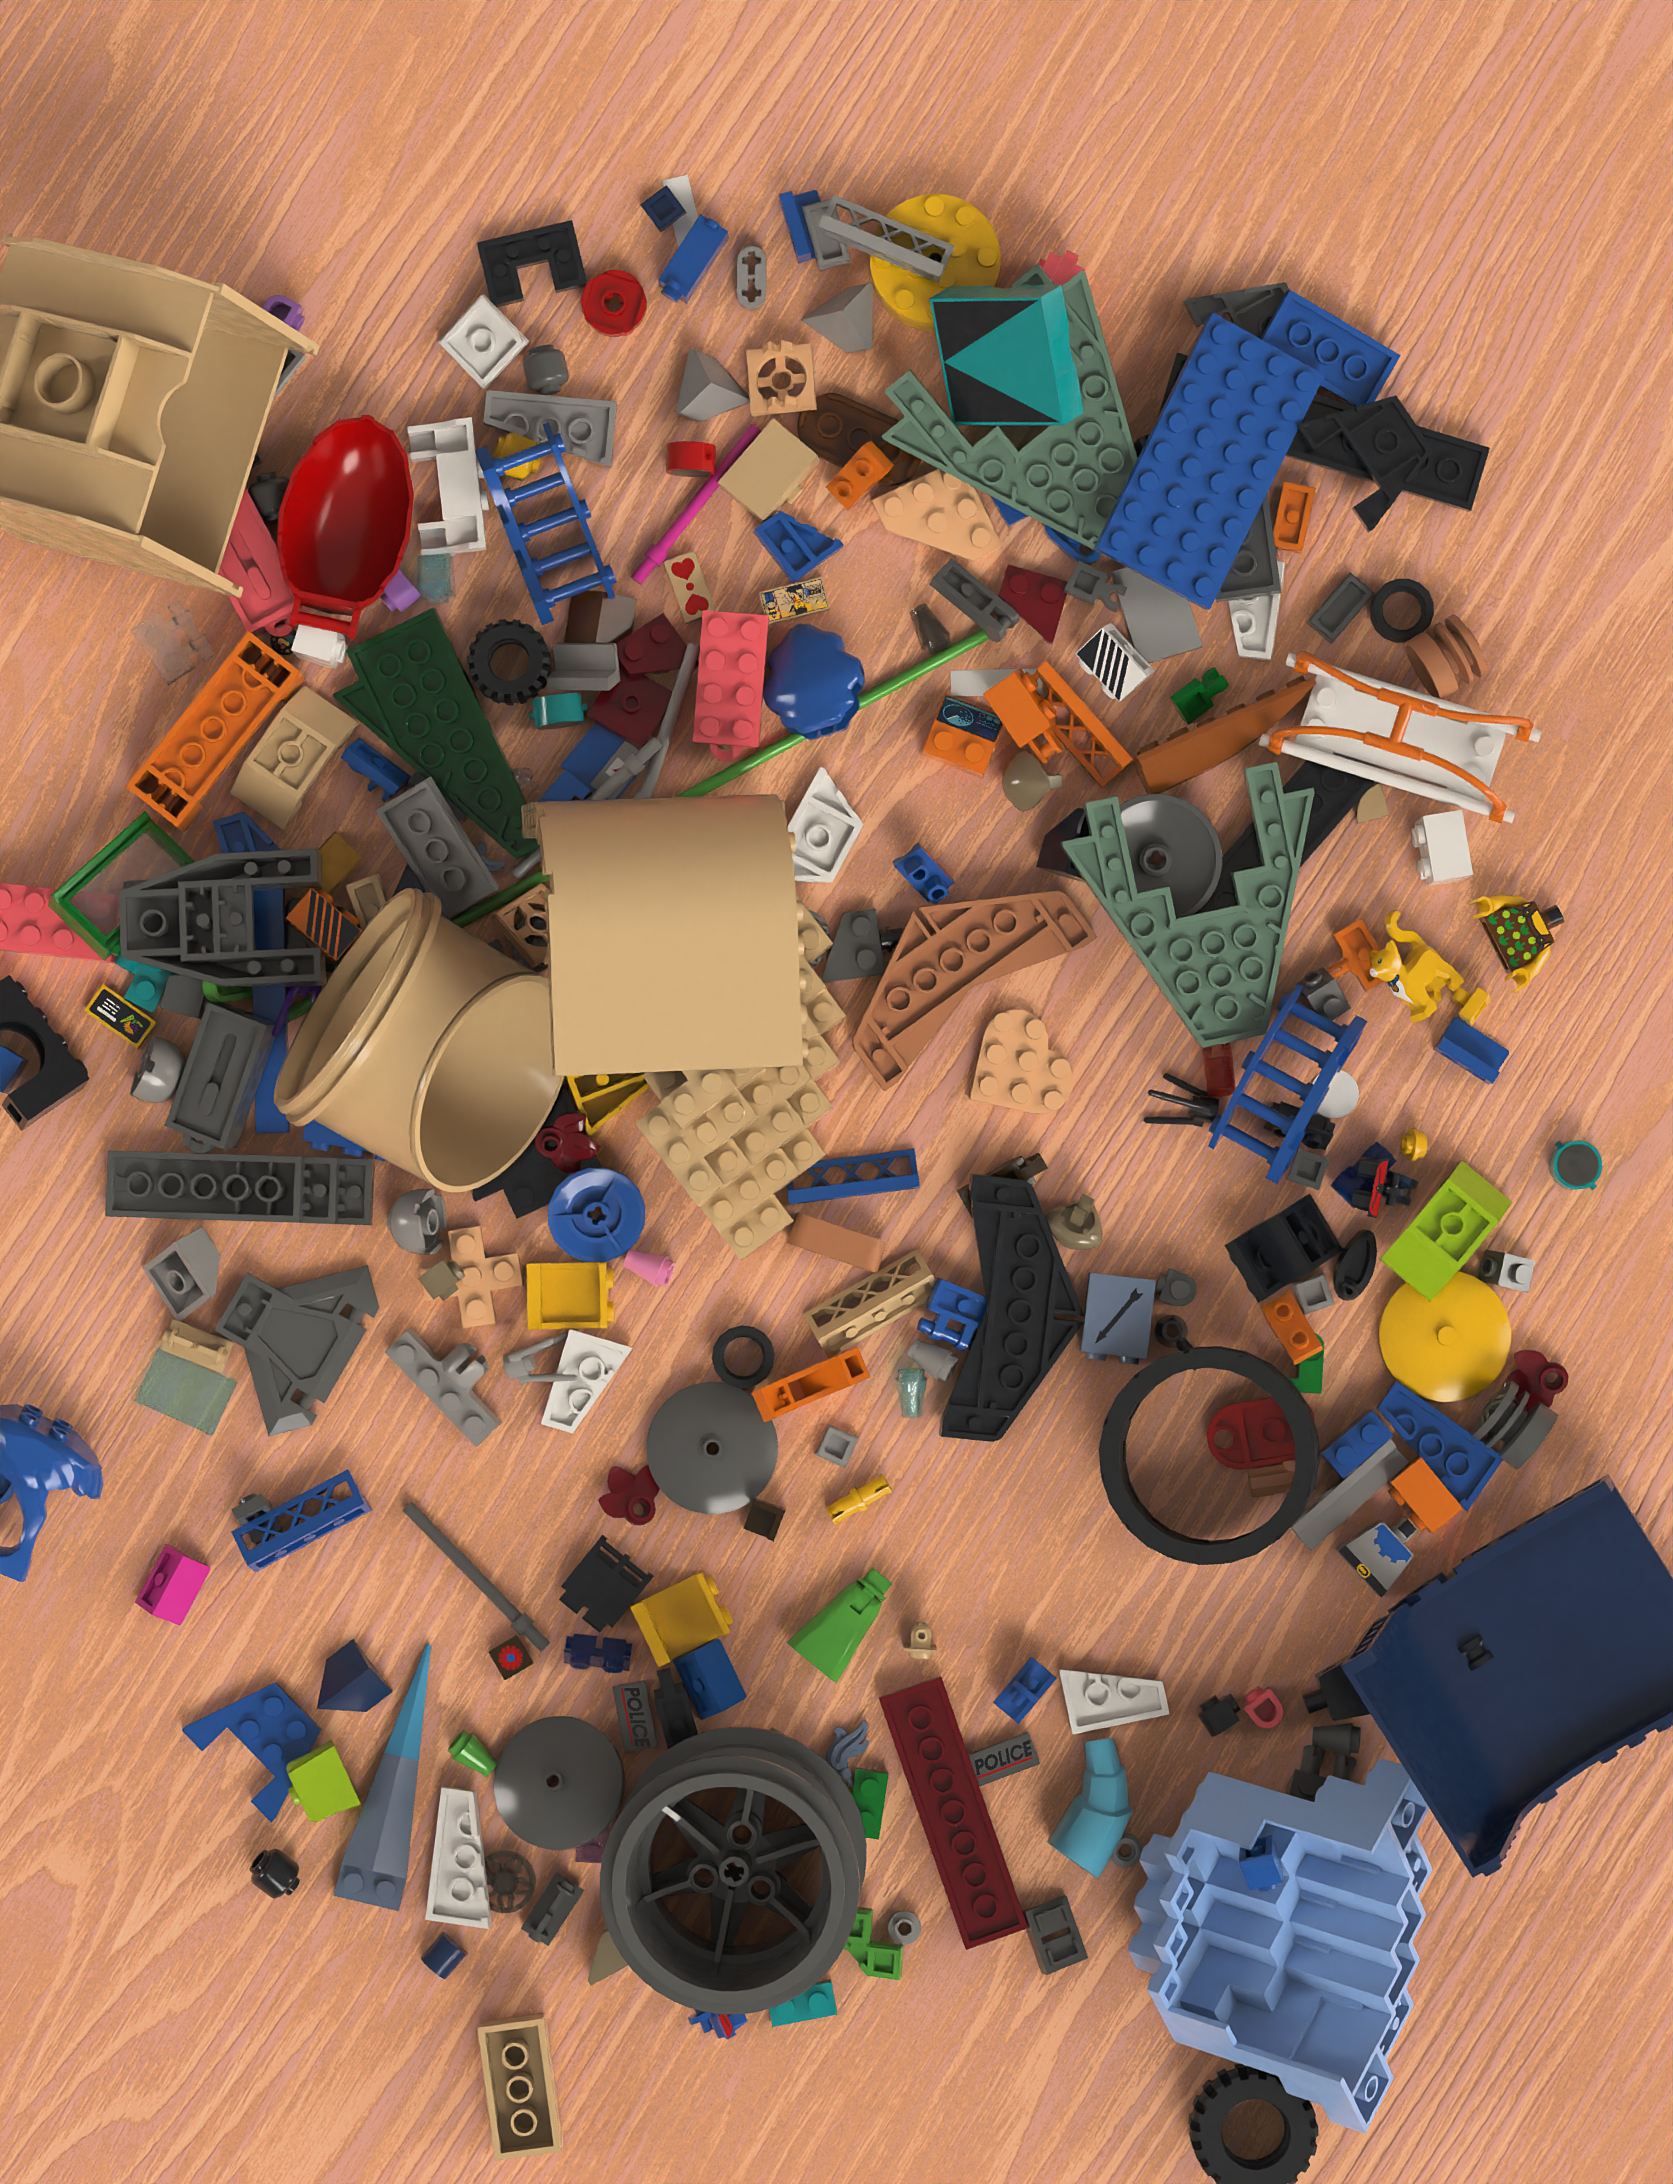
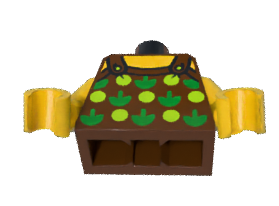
M1499 894L1469 901V905L1476 904L1479 908V914L1474 915L1473 918L1480 920L1505 972L1508 974L1504 980L1507 981L1512 978L1516 981L1517 988L1513 992L1517 993L1540 973L1550 957V945L1554 943V939L1549 930L1564 923L1563 915L1557 905L1540 912L1534 901L1527 903L1522 896Z

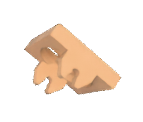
M781 340L779 345L767 342L763 345V349L746 350L750 411L752 416L817 410L811 343L793 345L791 342ZM786 356L798 361L804 368L805 373L793 374L787 369ZM775 358L776 369L771 375L758 378V373L762 366L770 359ZM787 373L790 375L791 383L786 389L774 387L773 379L777 374ZM805 384L801 394L796 398L788 395L795 385ZM771 388L778 394V398L771 397L767 400L760 393L759 389Z
M542 883L494 913L491 918L493 923L532 968L541 962L545 965L548 964L547 946H533L524 940L530 935L542 936L547 942L546 929L537 930L530 924V918L534 916L541 917L546 922V913L540 910H533L530 906L538 905L545 908L544 890H547V888ZM516 914L518 916L523 914L526 918L525 926L517 931L514 928L513 919Z

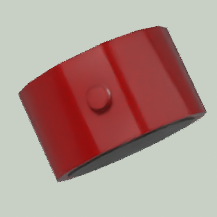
M697 441L668 443L666 473L681 477L713 476L715 474L716 446Z

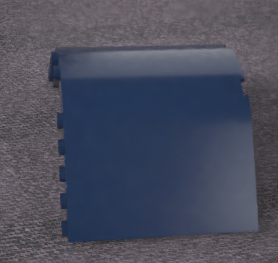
M1609 1474L1462 1558V1563L1452 1568L1454 1572L1445 1577L1443 1572H1440L1392 1606L1388 1610V1615L1377 1619L1367 1628L1341 1665L1473 1878L1481 1873L1485 1877L1489 1876L1502 1867L1501 1862L1507 1857L1506 1853L1512 1847L1511 1843L1516 1838L1515 1834L1521 1828L1520 1824L1523 1819L1539 1803H1546L1557 1796L1556 1789L1596 1762L1600 1761L1601 1764L1612 1760L1618 1755L1617 1750L1626 1745L1629 1748H1633L1647 1739L1645 1735L1656 1729L1660 1733L1673 1725V1577ZM1480 1634L1483 1638L1482 1645L1486 1650L1491 1651L1494 1657L1484 1665L1471 1671L1468 1667L1469 1660L1466 1655L1459 1652L1458 1648Z

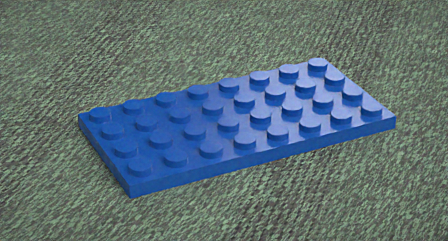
M1209 313L1093 549L1197 606L1210 610L1298 431L1297 425L1302 423L1325 375L1221 316Z

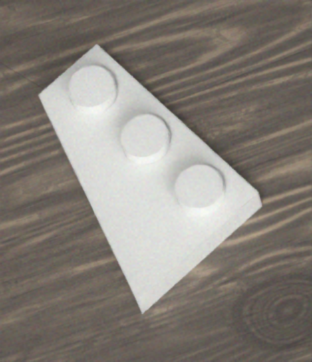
M1277 561L1282 591L1285 563ZM1281 593L1228 601L1239 657L1272 661Z

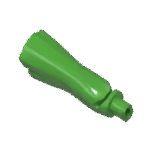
M872 1567L864 1578L859 1576L857 1581L843 1588L829 1604L799 1629L787 1643L828 1678L837 1683L862 1639L878 1616L882 1605L881 1601L886 1599L883 1595L892 1583Z

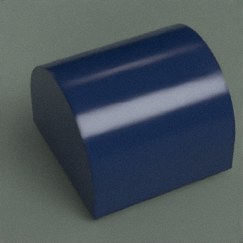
M442 1932L421 1956V1960L436 1975L446 1979L468 1952L445 1932Z

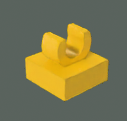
M1459 987L1452 996L1453 1002L1462 1008L1459 1012L1460 1019L1471 1027L1491 1001L1489 994L1479 987L1473 995Z

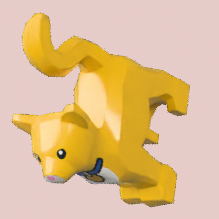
M1393 910L1385 918V931L1388 936L1398 942H1408L1411 952L1402 963L1393 940L1387 942L1383 950H1371L1368 953L1371 958L1370 974L1387 982L1394 996L1409 1006L1411 1010L1410 1019L1415 1024L1428 1018L1437 1009L1436 1004L1442 1000L1440 990L1445 985L1452 991H1455L1464 982V979L1433 948L1426 945L1417 933L1412 930L1399 929L1396 921L1401 913L1398 910Z

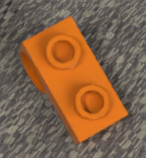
M872 441L867 442L829 482L826 488L848 511L859 502L874 484L880 481L893 468L894 464Z
M1291 1292L1261 1307L1276 1338L1280 1340L1294 1365L1323 1350L1322 1344Z

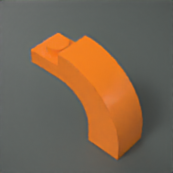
M858 1347L763 1386L751 1393L765 1423L870 1378L861 1353Z

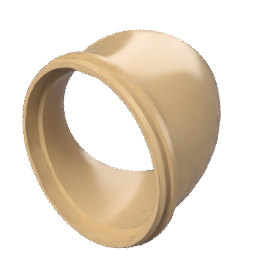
M406 888L393 896L368 922L327 979L326 986L322 987L284 1059L274 1089V1103L279 1112L286 1114L287 1121L295 1126H303L314 1120L443 1191L465 1192L478 1188L500 1175L523 1153L544 1124L558 1096L564 1076L552 1075L548 978L509 958L441 915V900L438 896L431 892L423 893L422 890L417 888Z

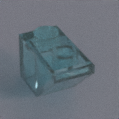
M451 553L420 555L417 557L418 591L423 600L429 599L430 604L449 602L448 597H456L453 557Z

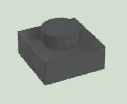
M1298 1148L1287 1180L1319 1190L1330 1159Z

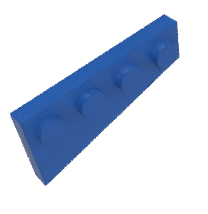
M1395 1381L1376 1408L1411 1449L1425 1461L1463 1509L1468 1511L1503 1459L1498 1456L1499 1453L1485 1447L1484 1442L1473 1438L1470 1432Z

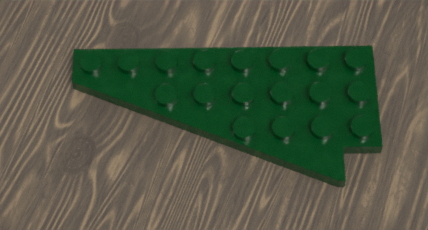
M431 608L347 650L346 652L360 681L334 693V698L425 779L431 776L444 796L515 859H520L540 849L536 839H523L521 806L528 803L436 608Z

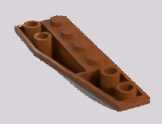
M1300 676L1286 683L1287 689L1275 694L1274 689L1257 696V702L1246 707L1244 703L1227 710V715L1215 720L1214 717L1200 722L1196 725L1197 728L1192 731L1184 727L1169 734L1168 742L1159 745L1156 740L1139 748L1140 751L1137 752L1138 755L1133 761V765L1146 793L1160 794L1208 772L1237 755L1259 739L1263 733L1270 730L1295 707L1316 684L1314 677L1305 680L1304 676Z

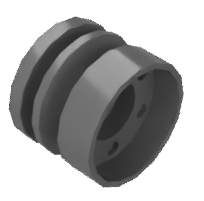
M1510 1381L1500 1391L1496 1392L1482 1408L1470 1435L1479 1441L1490 1431L1485 1439L1484 1446L1491 1448L1501 1439L1504 1443L1500 1448L1498 1456L1513 1468L1519 1469L1544 1441L1556 1422L1558 1414L1541 1402H1537L1527 1411L1524 1407L1528 1402L1530 1394L1527 1391H1523L1513 1400L1519 1385Z

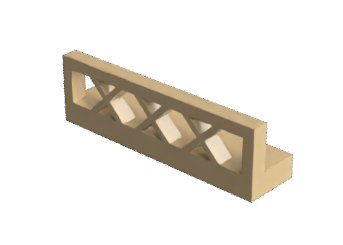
M918 1249L803 1315L829 1359L928 1302L936 1280ZM916 1262L921 1270L910 1276L902 1275L905 1268ZM883 1281L890 1282L888 1289L882 1292H874L876 1285ZM862 1298L860 1304L853 1309L845 1308L847 1302L851 1299ZM825 1314L833 1315L830 1322L818 1328L815 1320Z

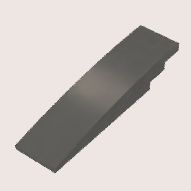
M108 1151L105 1216L372 1225L375 1160L302 1156Z

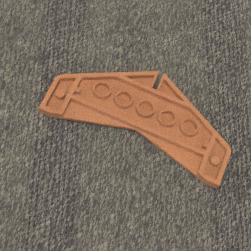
M1053 890L918 907L934 929L935 933L932 935L929 934L914 911L911 912L852 1038V1046L883 1091H887L899 1082L909 1069L908 1067L971 988L1064 953L1083 948L1097 938L1067 894Z

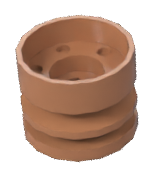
M1455 614L1445 619L1446 627L1440 622L1434 625L1437 641H1434L1426 632H1422L1404 643L1408 659L1420 681L1431 696L1439 699H1444L1459 690L1455 677L1456 674L1465 683L1470 684L1474 681L1473 673L1479 678L1488 673V667L1477 639Z

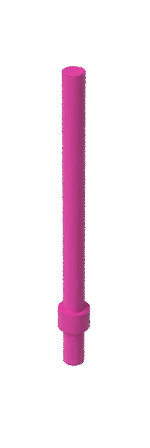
M754 424L750 425L716 468L715 474L708 478L656 545L652 544L645 552L646 558L631 575L635 582L641 585L656 565L660 566L667 558L666 552L719 487L718 481L762 432Z

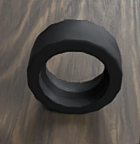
M1395 579L1384 584L1374 595L1370 605V620L1375 630L1384 639L1395 643H1404L1424 632L1430 626L1434 616V602L1429 591L1419 582L1411 579ZM1396 592L1412 594L1421 606L1419 621L1407 630H1398L1391 627L1383 616L1385 600Z
M741 1325L730 1328L719 1336L713 1347L712 1361L714 1369L722 1381L733 1387L748 1388L758 1385L767 1378L773 1368L775 1353L772 1343L765 1333L755 1327ZM736 1338H751L762 1349V1364L752 1375H735L725 1365V1349Z

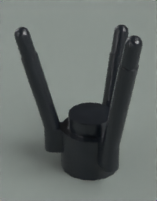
M1168 1073L1163 1075L1165 1080L1196 1096H1192L1191 1100L1155 1090L1148 1091L1149 1096L1188 1107L1187 1114L1193 1117H1145V1123L1203 1127L1204 1122L1212 1124L1216 1117L1219 1099L1210 1097L1211 1092L1200 1090Z

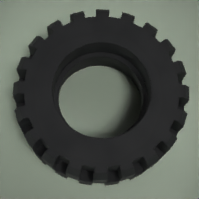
M1235 2064V2068L1226 2071L1224 2068L1217 2072L1218 2077L1212 2081L1208 2079L1202 2086L1203 2091L1200 2095H1196L1192 2103L1194 2106L1193 2112L1189 2114L1190 2141L1202 2169L1208 2177L1211 2176L1215 2180L1216 2184L1296 2183L1298 2181L1297 2175L1301 2171L1304 2173L1310 2166L1309 2159L1311 2155L1315 2156L1317 2149L1315 2142L1316 2137L1319 2136L1318 2125L1315 2119L1316 2114L1310 2101L1286 2093L1278 2076L1243 2064ZM1250 2099H1261L1271 2103L1280 2112L1284 2121V2136L1279 2146L1269 2155L1259 2159H1243L1233 2154L1227 2148L1222 2135L1223 2121L1227 2113L1237 2104Z

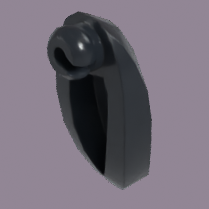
M1363 1229L1353 1236L1337 1259L1334 1268L1333 1284L1336 1294L1342 1300L1349 1301L1357 1298L1364 1291L1373 1275L1376 1265L1377 1245L1376 1238L1371 1230Z

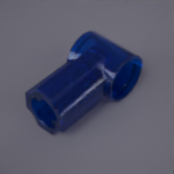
M1377 1141L1361 1155V1157L1378 1159L1380 1154L1390 1156L1387 1171L1397 1161ZM1360 1158L1353 1166L1349 1165L1330 1185L1350 1206L1354 1187L1372 1191L1375 1179L1357 1176Z

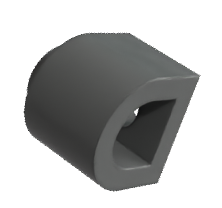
M1168 1269L1166 1274L1160 1273L1155 1286V1292L1159 1293L1157 1300L1174 1306H1185L1195 1298L1196 1284L1190 1276Z

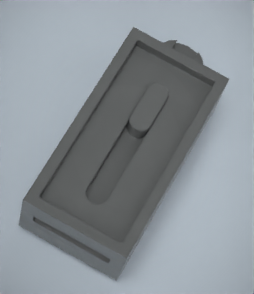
M207 1002L165 1123L166 1127L183 1133L184 1144L193 1152H209L215 1146L223 1150L237 1148L275 1037L272 1036L275 1022L225 1002Z

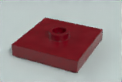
M619 666L621 681L609 691L602 690L588 711L586 718L641 749L648 743L663 719L672 691L645 675L628 678Z

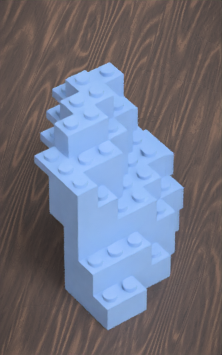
M1379 1758L1374 1768L1367 1773L1365 1785L1328 1775L1324 1785L1316 1792L1315 1802L1209 1771L1205 1780L1198 1785L1195 1798L1189 1809L1185 1810L1182 1814L1180 1825L1174 1836L1168 1838L1154 1833L1150 1842L1142 1849L1139 1861L1148 1880L1143 1889L1137 1893L1133 1906L1143 1924L1138 1933L1132 1937L1128 1949L1138 1969L1153 1973L1149 1980L1147 1991L1174 2042L1279 2077L1286 2093L1322 2105L1330 2122L1365 2134L1394 2078L1386 2059L1414 2006L1406 1987L1420 1958L1412 1942L1426 1917L1419 1895L1433 1870L1417 1835V1831L1429 1807L1403 1765ZM1273 1835L1283 1870V1883H1278L1277 1888L1265 1892H1260L1258 1889L1250 1890L1239 1865L1240 1847L1251 1850L1257 1838Z

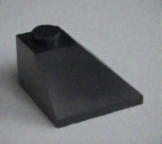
M1076 808L1045 835L1036 867L1062 877L1086 883L1060 845L1061 841L1090 835L1085 809Z

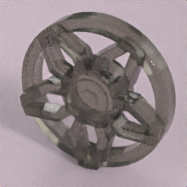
M500 1850L484 1858L486 1875L491 1877V1879H487V1885H491L493 1888L488 1894L489 1897H493L497 1893L496 1900L499 1905L497 1906L489 1901L490 1910L498 1913H511L524 1907L531 1900L536 1887V1876L530 1862L521 1854L510 1850ZM500 1856L511 1857L504 1864V1868L500 1862L493 1858ZM515 1860H517L516 1868L514 1871L510 1869L509 1866ZM487 1863L496 1867L497 1871L495 1873L491 1872ZM522 1865L528 1873L529 1881L523 1877H518ZM521 1883L529 1889L519 1890L517 1887ZM513 1892L516 1895L526 1894L519 1904L513 1906L515 1899ZM503 1895L508 1896L507 1907L504 1905Z

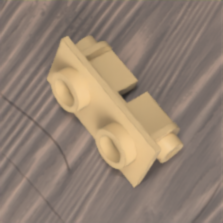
M172 1319L169 1329L167 1328L162 1339L164 1342L161 1350L223 1373L234 1342Z
M916 1622L912 1626L910 1643H903V1649L909 1652L910 1658L930 1659V1653L937 1654L936 1645H931L932 1634L928 1624Z

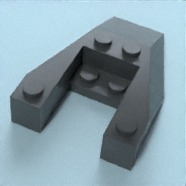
M317 849L217 853L119 891L121 958L220 986H326L325 952L320 947L255 951L253 891L323 887L322 854Z

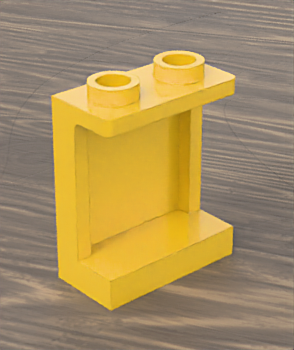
M607 1262L527 1264L528 1330L609 1328L608 1321L615 1320L614 1302H608V1288H614V1269H608Z

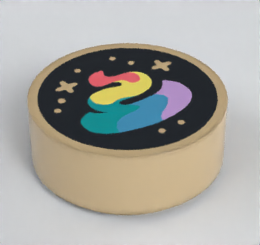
M286 623L278 624L275 628L282 627ZM296 627L290 635L283 638H275L269 634L268 643L270 648L281 657L294 655L291 649L298 628Z

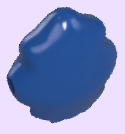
M797 624L787 632L782 642L771 651L768 657L771 674L763 687V698L769 710L780 716L781 723L790 732L801 734L811 741L820 737L831 736L848 728L851 719L860 707L857 695L864 685L865 674L859 658L845 652V645L840 635L835 632L822 631L811 624Z

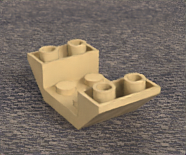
M304 685L280 710L248 756L230 794L285 830L303 803L300 801L336 748L341 749L359 722Z

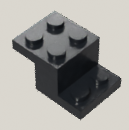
M1311 1194L1304 1196L1224 1245L1231 1261L1239 1269L1246 1281L1247 1288L1254 1295L1258 1303L1284 1286L1314 1271L1343 1250Z

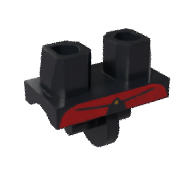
M1380 1154L1379 1159L1373 1157L1360 1158L1357 1176L1375 1179L1373 1191L1354 1187L1351 1206L1368 1211V1217L1377 1218L1382 1192L1387 1193L1385 1205L1395 1206L1397 1195H1407L1408 1188L1399 1185L1400 1173L1392 1172L1390 1182L1384 1183L1390 1156Z

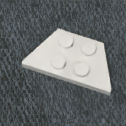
M822 767L819 768L788 825V831L795 833L796 840L795 853H792L795 882L832 883L864 825Z

